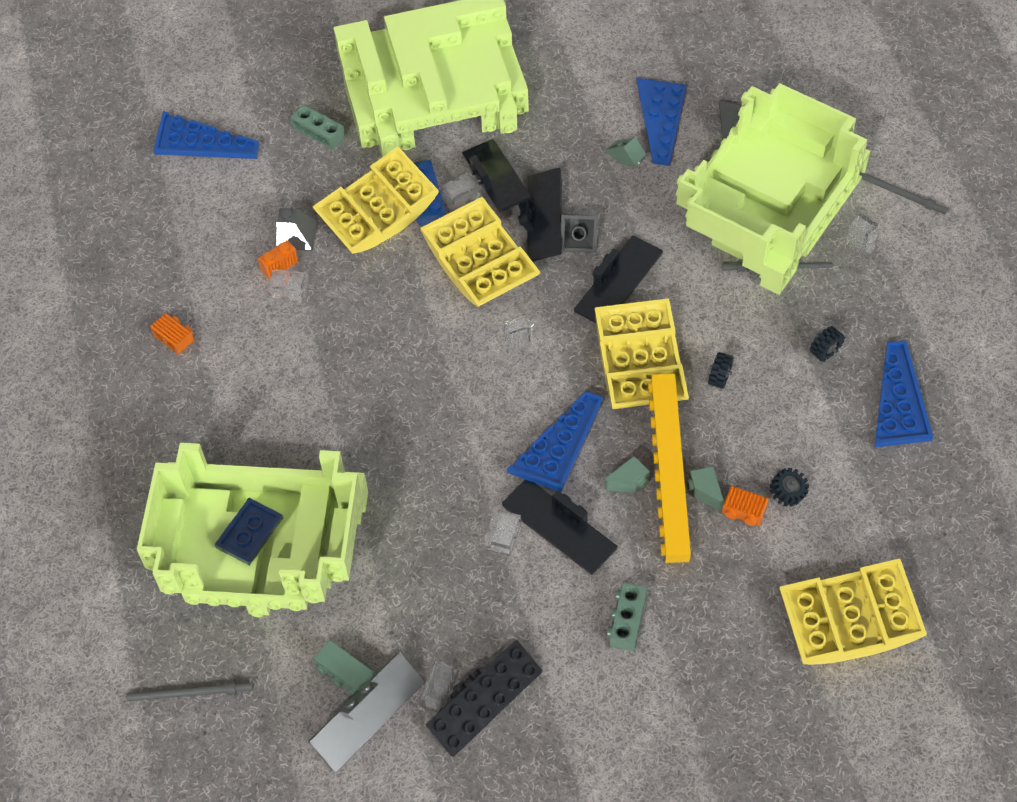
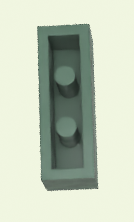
M331 640L313 658L316 666L315 669L323 676L326 674L330 676L331 681L337 687L343 686L346 688L347 693L351 697L376 674Z

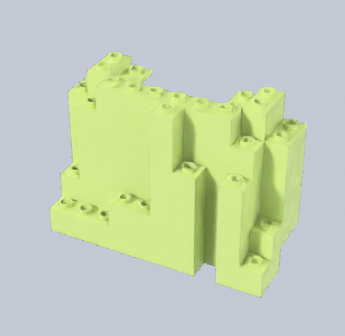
M459 0L384 16L385 29L372 32L367 20L333 27L337 52L342 66L345 90L362 148H371L379 145L382 157L396 147H399L401 150L414 148V130L481 116L482 132H492L499 129L501 134L512 133L517 130V114L529 112L528 88L512 46V32L506 19L504 0Z
M779 83L775 89L771 90L770 94L751 86L748 92L745 91L741 97L742 106L738 113L740 118L736 127L733 126L731 128L729 136L722 140L720 148L713 152L709 162L703 160L693 171L687 169L684 175L681 174L677 180L678 189L676 191V204L687 209L685 215L687 218L686 226L711 238L713 246L743 260L742 266L760 274V286L778 295L781 294L797 271L801 256L807 257L861 180L862 176L859 174L860 172H866L870 151L865 149L867 139L853 133L856 118Z
M180 443L176 462L155 463L137 545L138 554L144 567L153 571V576L161 592L170 595L181 593L184 601L192 605L206 603L211 606H218L219 604L231 607L246 606L248 613L254 617L269 615L270 609L307 610L308 602H325L327 588L331 589L332 581H349L357 524L361 525L362 512H366L368 487L365 473L345 472L340 451L320 450L319 460L322 470L207 464L200 444ZM248 498L283 515V520L250 566L215 547L217 540Z

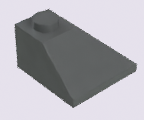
M280 208L277 219L276 246L288 240L296 250L312 251L318 222L298 209Z
M562 213V251L596 252L598 216Z

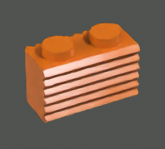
M285 240L257 258L260 271L269 280H272V278H275V276L287 268L289 269V267L298 263L296 248L288 240Z
M164 313L150 326L153 336L178 355L195 341L193 330L188 325L183 326L174 315L171 317L169 314Z
M731 486L723 504L722 514H725L729 519L737 518L743 520L749 526H760L769 499Z

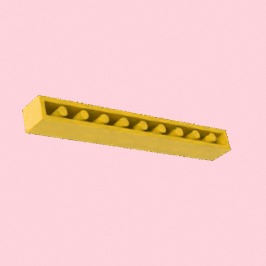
M655 374L651 376V382H648V394H652V399H649V410L653 411V417H650L651 428L655 429V434H652V446H656V452H653V462L658 467V470H655V482H659V488H656V499L660 500L661 506L657 507L658 519L662 518V525H659V536L663 537L664 544H660L661 556H665V563L690 562L691 551L675 374Z

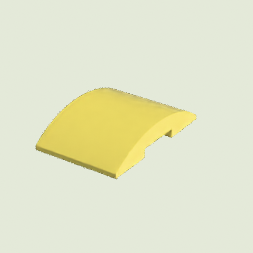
M396 147L370 166L371 171L345 189L342 187L338 188L313 206L316 213L352 254L371 249L401 232L425 211L439 193L438 189L399 147Z
M483 197L421 227V232L443 270L459 291L477 307L540 274L538 268L521 246L517 247L501 226V220Z
M669 298L595 308L601 360L612 409L649 405V399H652V394H648V382H651V376L655 374H675L677 401L689 400L683 366L680 362L675 337V326Z
M901 559L861 567L858 572L820 580L819 577L779 587L803 664H828L875 655L903 646L927 635Z

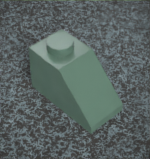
M636 137L615 141L605 150L607 154L625 166L638 165L646 155Z
M634 456L605 478L604 489L606 491L635 493L640 488L644 489L649 484L650 471Z
M713 466L690 471L687 487L689 491L692 490L694 498L718 511L722 510L724 499Z

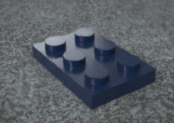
M248 498L217 540L215 547L250 566L283 520V515Z

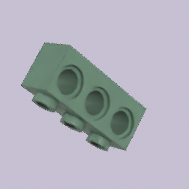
M302 105L290 117L293 129L332 150L345 137L344 127L341 123L329 119L326 115L316 112L311 107Z
M623 582L622 589L617 590L615 601L618 602V606L613 608L611 616L614 624L609 626L607 638L610 639V647L635 651L647 597V587ZM633 596L635 599L628 600L626 597ZM628 614L631 616V618L626 619L622 616ZM619 633H625V634H627V636H626V637H620V636H618V634H619Z

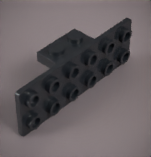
M494 139L462 152L469 164L472 175H475L478 184L482 185L498 212L505 211L531 199V195Z
M555 168L528 176V192L531 195V199L518 204L520 209L518 220L520 225L527 231V255L532 262L562 254L561 169Z
M631 236L620 251L613 248L609 254L607 253L604 256L600 266L595 267L592 274L594 276L593 285L575 306L574 312L596 323V307L624 304L661 257L663 250L636 236Z
M524 480L502 502V506L591 575L617 550L615 543L588 524L587 511L582 506H577L573 503L568 495L561 494L559 491H556L551 496L534 482Z
M515 640L487 667L472 669L464 682L457 683L452 689L453 692L449 695L452 700L426 723V727L449 755L454 757L542 673V669L521 643Z

